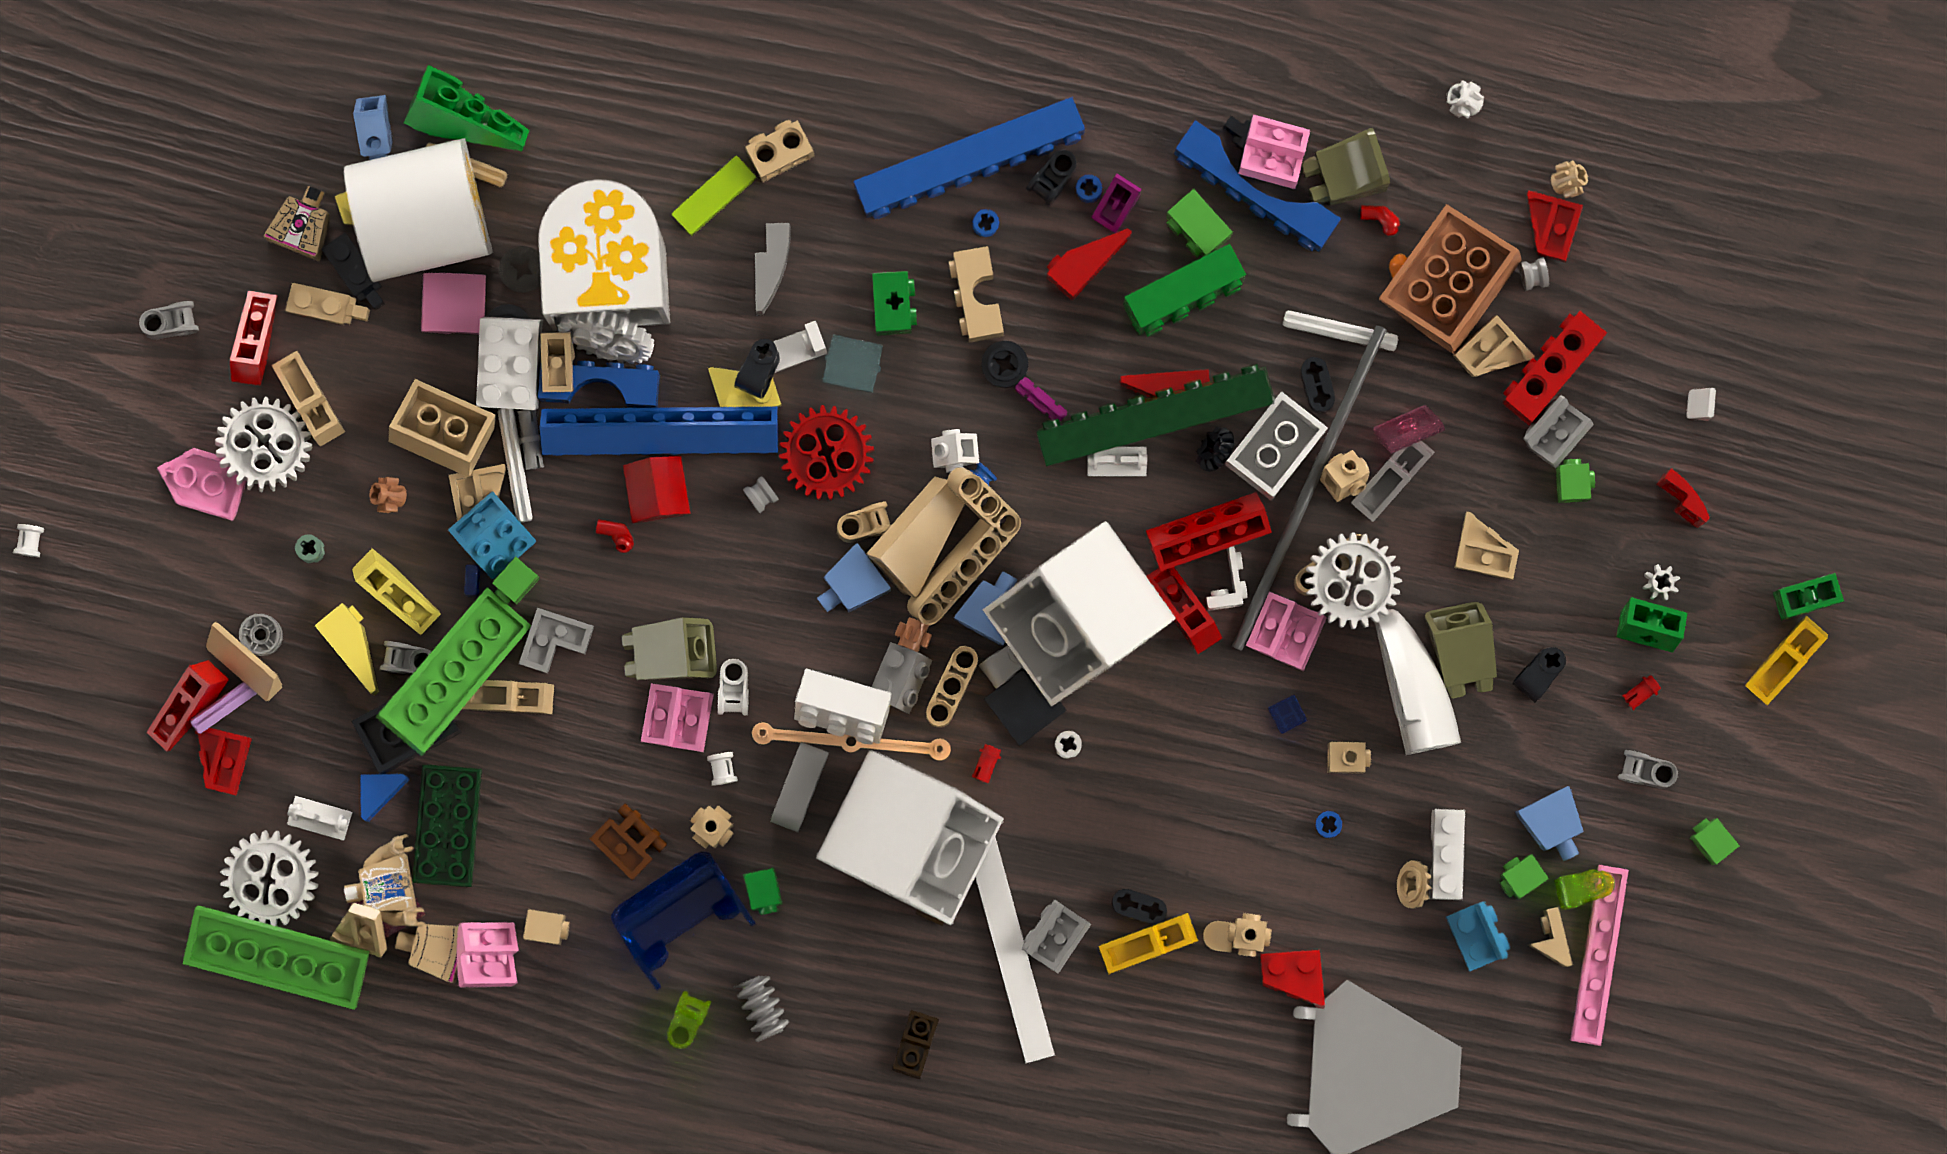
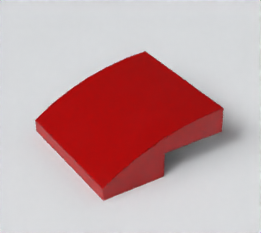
M1672 468L1662 475L1656 485L1680 501L1673 511L1696 528L1706 523L1710 518L1701 498L1691 485Z

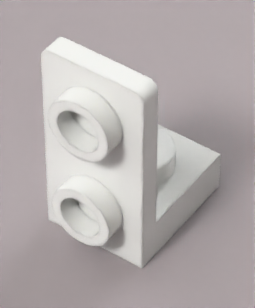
M816 321L805 324L806 330L773 341L780 354V362L775 373L827 354ZM768 351L765 354V356L771 357L770 351Z
M1234 546L1227 548L1233 593L1229 594L1228 589L1211 591V597H1206L1205 599L1206 611L1239 607L1243 605V599L1247 598L1245 581H1240L1238 570L1243 569L1241 552H1235Z

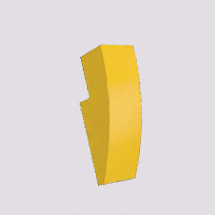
M1805 616L1767 658L1745 686L1768 705L1828 639V634L1809 617Z
M1187 913L1100 945L1099 949L1107 971L1110 974L1197 942L1198 939Z

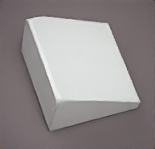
M1715 388L1693 389L1689 391L1688 419L1708 421L1714 416Z

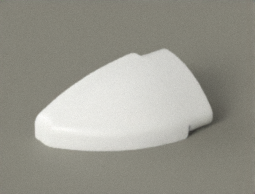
M1387 609L1389 612L1387 616L1378 612L1379 622L1375 623L1406 755L1460 744L1458 726L1449 695L1427 649L1414 629L1398 611Z

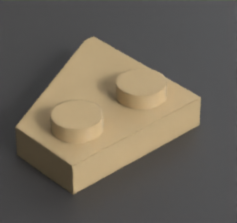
M1498 315L1491 318L1453 354V357L1472 377L1528 361L1535 357Z
M505 464L473 470L469 477L460 473L449 475L457 521L492 491L499 497L506 472Z
M1466 512L1454 568L1513 580L1519 550L1503 540L1498 533L1490 527L1488 528L1474 514Z
M353 903L331 936L330 941L370 951L369 954L381 958L387 950L381 912L371 906Z

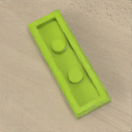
M736 155L671 214L692 237L756 179V176Z

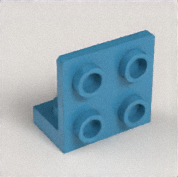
M493 491L448 529L491 579L496 578L515 556L519 558L536 543L535 538Z
M1479 902L1446 916L1469 971L1508 957L1506 950H1509L1510 947L1504 933H1498L1494 925L1495 922H1498V919L1491 905L1486 906L1485 902Z

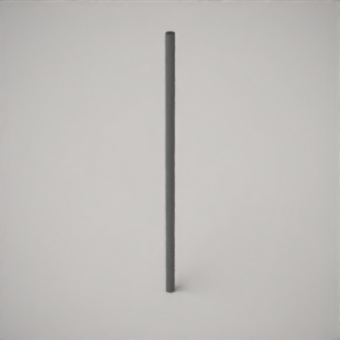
M1376 325L1232 643L1231 647L1242 651L1320 480L1324 466H1326L1382 343L1387 331L1383 327Z

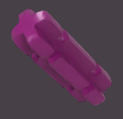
M1027 377L1021 379L1015 387L1016 392L1022 397L1026 395L1028 397L1027 401L1044 415L1047 413L1050 420L1059 418L1061 422L1065 418L1067 411L1061 405L1056 406V401L1039 387H1033L1034 383Z

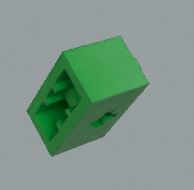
M908 271L872 273L876 335L912 333L911 326L917 325L916 308H910L909 301L910 296H915L914 279H908ZM892 297H897L898 302H903L898 305V310H892V305L887 304L892 301Z
M1836 573L1781 588L1773 592L1781 621L1837 605L1844 601Z
M1631 597L1621 610L1616 637L1673 653L1683 640L1688 613Z
M771 868L744 874L751 910H758L759 915L778 912L777 906L783 905L776 870Z

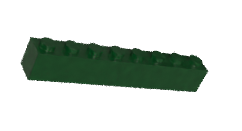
M1258 364L1248 365L1241 368L1242 373L1230 376L1229 371L1212 376L1213 381L1203 384L1201 379L1183 384L1184 389L1173 391L1172 387L1161 389L1155 392V397L1145 399L1144 395L1127 399L1128 404L1116 407L1115 403H1110L1099 407V412L1088 415L1087 411H1081L1070 415L1071 420L1060 423L1059 418L1043 422V428H1039L1036 433L1046 466L1272 405L1275 402V397L1266 366L1259 368Z

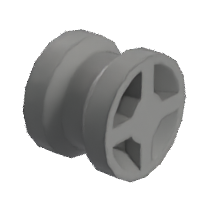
M1544 258L1537 259L1535 263L1520 262V275L1525 291L1532 290L1534 286L1549 287L1548 269Z
M762 476L757 479L755 485L752 487L747 486L743 489L759 513L765 510L767 504L775 503L779 500Z

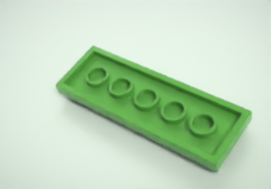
M486 588L376 718L422 756L531 628V625L489 588Z
M197 906L193 915L183 964L355 1010L370 951Z

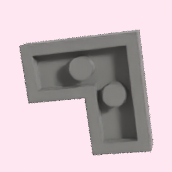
M537 608L519 664L548 674L557 646L586 654L594 626Z

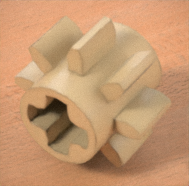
M1566 161L1555 166L1557 173L1551 176V183L1556 193L1564 194V198L1575 197L1584 193L1581 186L1587 184L1588 176L1582 165H1575L1574 161Z

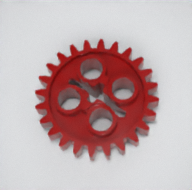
M821 405L820 413L816 414L811 407L809 408V417L806 418L803 414H798L801 421L799 424L793 421L789 422L793 432H783V435L789 440L779 444L781 448L787 450L786 453L779 455V459L788 460V463L781 467L782 471L791 470L792 473L787 477L788 482L797 479L798 482L795 489L798 491L805 486L806 497L815 491L819 501L823 493H827L830 501L833 500L834 492H838L839 496L844 498V489L848 488L854 493V482L861 485L864 484L863 479L860 477L861 473L866 475L871 473L865 467V464L874 463V459L867 456V453L874 451V447L868 446L865 443L869 442L872 436L862 435L867 428L866 425L856 426L858 421L857 415L849 420L847 418L848 409H845L839 415L835 405L830 413H826L824 405ZM833 427H839L843 430L844 436L839 441H831L827 437L828 431ZM818 428L822 430L828 449L835 450L831 453L832 461L838 474L835 478L832 477L825 456L819 457V454L822 453V447L816 433ZM811 437L815 439L816 447L812 451H803L799 446L803 438ZM845 454L852 456L854 459L852 467L848 469H842L837 464L838 458ZM817 464L823 465L826 468L825 476L821 479L811 477L809 472L812 466Z

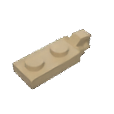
M296 283L291 285L285 310L287 313L340 325H351L352 318L368 321L370 313L369 308L355 305L357 299L349 295Z

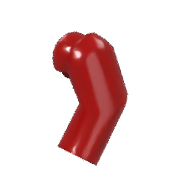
M598 519L596 534L611 536L617 551L620 553H627L633 548L634 539L625 524Z

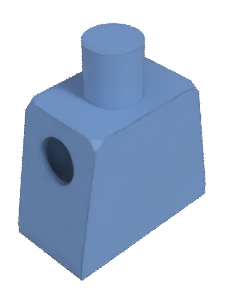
M386 95L356 99L353 116L361 156H369L370 160L386 157L387 153L391 152L392 147Z
M857 543L824 576L830 589L817 599L826 612H829L839 603H842L847 611L851 612L889 593L891 588Z
M1002 572L994 586L983 580L956 613L954 621L1003 647L1005 644L1004 639L983 609L1014 587L1017 579Z
M1569 786L1515 812L1543 851L1556 846L1563 861L1579 854L1572 837L1582 833L1583 828Z

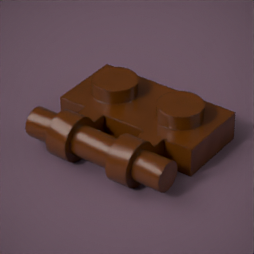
M625 803L617 811L625 820L618 825L612 818H609L590 840L633 881L653 860L645 852L647 848L652 845L660 853L668 844L660 837L661 833L656 828L652 829L641 819L642 815L636 809L633 811ZM631 827L635 828L644 837L639 844L626 833Z

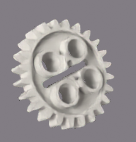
M605 311L563 314L559 325V332H571L572 342L577 345L576 349L587 350L586 354H596L597 358H604L610 362L617 360L622 364L624 361L634 364L635 361L641 364L643 360L648 361L654 347V339H651V334L645 333V328H637V323L627 322L626 317L620 319L615 313L610 314Z
M267 397L259 405L257 400L252 398V406L250 407L242 401L240 412L231 408L232 419L228 417L222 418V422L226 427L217 428V433L222 437L215 439V445L223 447L216 450V456L220 458L225 457L220 462V467H230L227 471V477L238 475L236 484L240 485L246 480L248 490H251L254 484H258L260 492H263L264 486L269 484L272 491H275L277 482L284 488L287 487V477L296 481L297 475L295 470L299 472L305 471V466L301 461L309 462L310 455L305 453V451L312 450V444L304 442L311 438V433L303 431L307 427L304 421L297 422L300 418L299 412L291 415L290 404H287L283 409L280 408V399H277L273 405H269ZM261 420H269L273 425L271 428L264 430L260 429L257 423ZM245 426H250L253 429L255 435H253L249 430H246ZM244 438L251 444L246 448H238L235 442L238 439ZM258 439L262 443H266L268 441L269 450L264 445L259 448ZM285 440L289 441L293 446L291 449L283 451L277 447V444ZM272 454L281 459L282 463H278ZM264 459L271 465L269 468L262 470L258 469L254 464L256 461Z
M1355 532L1350 534L1349 541H1346L1344 535L1340 534L1338 535V544L1331 538L1328 539L1329 549L1319 546L1317 549L1321 557L1312 555L1310 559L1316 565L1315 567L1310 566L1306 568V571L1313 574V577L1304 580V583L1313 585V588L1306 592V595H1315L1316 597L1311 606L1320 604L1322 608L1318 615L1321 616L1328 612L1330 614L1328 623L1338 618L1340 628L1344 627L1346 621H1349L1351 629L1356 628L1358 621H1360L1364 628L1368 627V618L1374 623L1379 622L1377 613L1379 612L1387 616L1389 612L1385 605L1395 606L1396 602L1390 597L1391 595H1399L1401 592L1394 588V584L1402 582V579L1393 575V573L1400 570V567H1391L1390 564L1396 558L1395 555L1389 557L1384 555L1388 546L1380 550L1376 548L1379 540L1377 538L1370 544L1367 543V534H1364L1360 541L1357 540ZM1338 555H1344L1349 559L1350 566L1348 570L1344 571L1337 568L1335 559ZM1360 555L1362 559L1356 573V580L1360 581V584L1353 587L1350 605L1345 606V600L1351 585L1346 578L1353 575L1356 557ZM1366 563H1373L1377 566L1378 575L1376 578L1366 576L1364 572ZM1330 584H1338L1342 588L1340 599L1330 597L1328 594ZM1365 591L1370 595L1371 603L1368 607L1358 604V592Z
M264 830L261 834V839L255 833L250 835V843L244 838L241 839L239 844L242 850L237 847L231 848L230 851L235 858H225L224 862L230 868L221 870L223 875L228 876V879L221 882V886L229 887L230 889L223 895L224 898L233 897L234 899L229 907L239 906L241 908L238 916L241 917L248 913V919L255 920V918H259V922L262 923L270 920L271 925L277 926L278 918L286 925L289 923L288 914L297 919L300 916L297 908L303 911L308 909V905L304 900L312 901L315 898L309 890L318 887L317 883L311 881V878L316 877L318 872L310 871L309 869L316 861H306L305 859L310 850L307 849L302 852L298 850L301 845L300 840L292 845L290 843V834L281 840L279 831L274 832L272 838H270L267 830ZM271 853H274L276 857L271 872V878L276 879V881H274L269 886V902L268 904H264L263 901L268 886V880L263 877L270 871V855ZM251 855H259L263 859L264 866L262 869L252 866L250 862ZM281 860H288L292 863L293 872L291 874L284 873L280 869ZM247 884H254L258 887L259 897L253 898L247 894ZM276 889H283L288 893V902L282 903L276 899Z

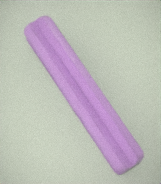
M243 682L191 718V725L198 733H202L257 693Z

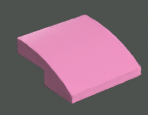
M1253 115L1238 174L1295 189L1310 130Z
M424 273L421 332L479 335L480 318L485 317L486 275Z
M1269 592L1246 646L1304 671L1327 617L1325 615L1319 616L1318 612Z
M651 683L641 742L704 752L714 694Z
M514 923L459 924L457 935L459 987H512L517 984L513 954L518 952V944Z

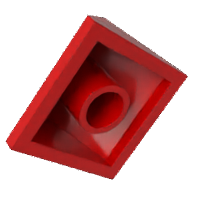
M681 456L649 457L623 465L632 524L691 514Z

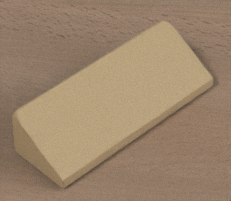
M218 622L212 625L206 644L207 650L265 701H269L282 688L278 675Z

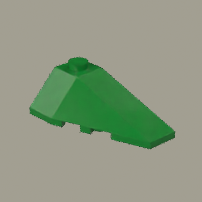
M430 65L427 66L407 112L404 124L431 136L454 140L465 139L466 142L519 151L523 150L529 129L504 111L491 109L483 103L485 98L480 94L476 93L473 96L461 87L463 82L456 77Z

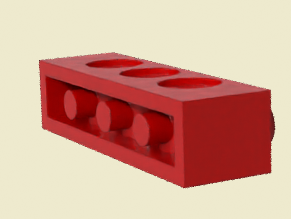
M1579 311L1575 317L1571 313L1559 326L1563 330L1556 339L1551 335L1540 348L1545 352L1540 359L1536 361L1532 358L1522 370L1526 374L1519 383L1513 380L1503 392L1507 398L1502 404L1529 426L1607 334L1604 329L1582 311ZM1567 337L1576 339L1578 350H1567L1564 346V339ZM1549 359L1557 361L1560 371L1558 373L1548 372L1545 368V361ZM1528 382L1538 383L1541 387V394L1537 396L1529 394L1526 384Z
M1257 492L1145 531L1160 572L1272 533L1265 508Z

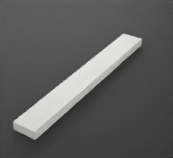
M995 837L975 877L1025 1062L1028 1063L1054 1056L1055 1054L1028 955L1022 950L1024 940Z

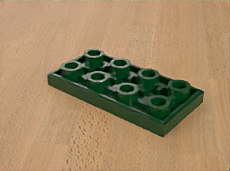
M422 764L412 883L472 887L482 769Z

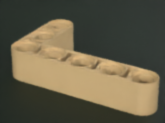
M962 467L951 471L947 480L948 487L980 519L930 574L916 598L911 596L908 600V612L925 625H933L945 615L1017 534L1021 527L1019 515L979 476ZM969 478L968 485L962 489V483ZM988 497L986 505L981 507L983 499ZM1007 515L1005 523L1000 526L1001 519ZM987 538L986 544L980 548L982 540ZM968 559L966 567L960 569L961 564ZM948 582L947 588L941 592L942 585ZM929 604L926 612L921 614L923 606Z

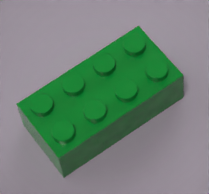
M1228 244L1125 296L1123 307L1138 336L1146 334L1147 337H1150L1163 330L1162 326H1164V323L1172 320L1173 324L1178 323L1189 316L1190 310L1198 307L1199 311L1213 305L1216 297L1222 294L1225 297H1229L1241 290L1240 287L1243 285L1246 273L1231 244Z

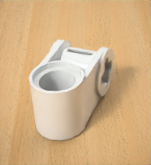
M729 659L723 663L720 670L718 715H723L724 712H742L743 715L748 716V670L742 661ZM731 664H738L742 668V676L736 681H731L726 676V669ZM733 700L740 701V703H727L726 701Z

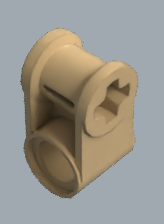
M887 502L872 504L842 516L837 524V535L843 542L854 543L869 537L883 535L891 526L885 509L888 506ZM876 514L878 515L881 525H879ZM847 521H853L858 526V532L851 536L846 535L842 531V525Z

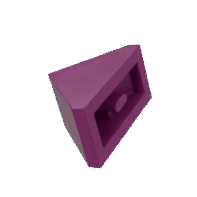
M1116 174L1091 218L1116 233L1139 199L1142 189Z

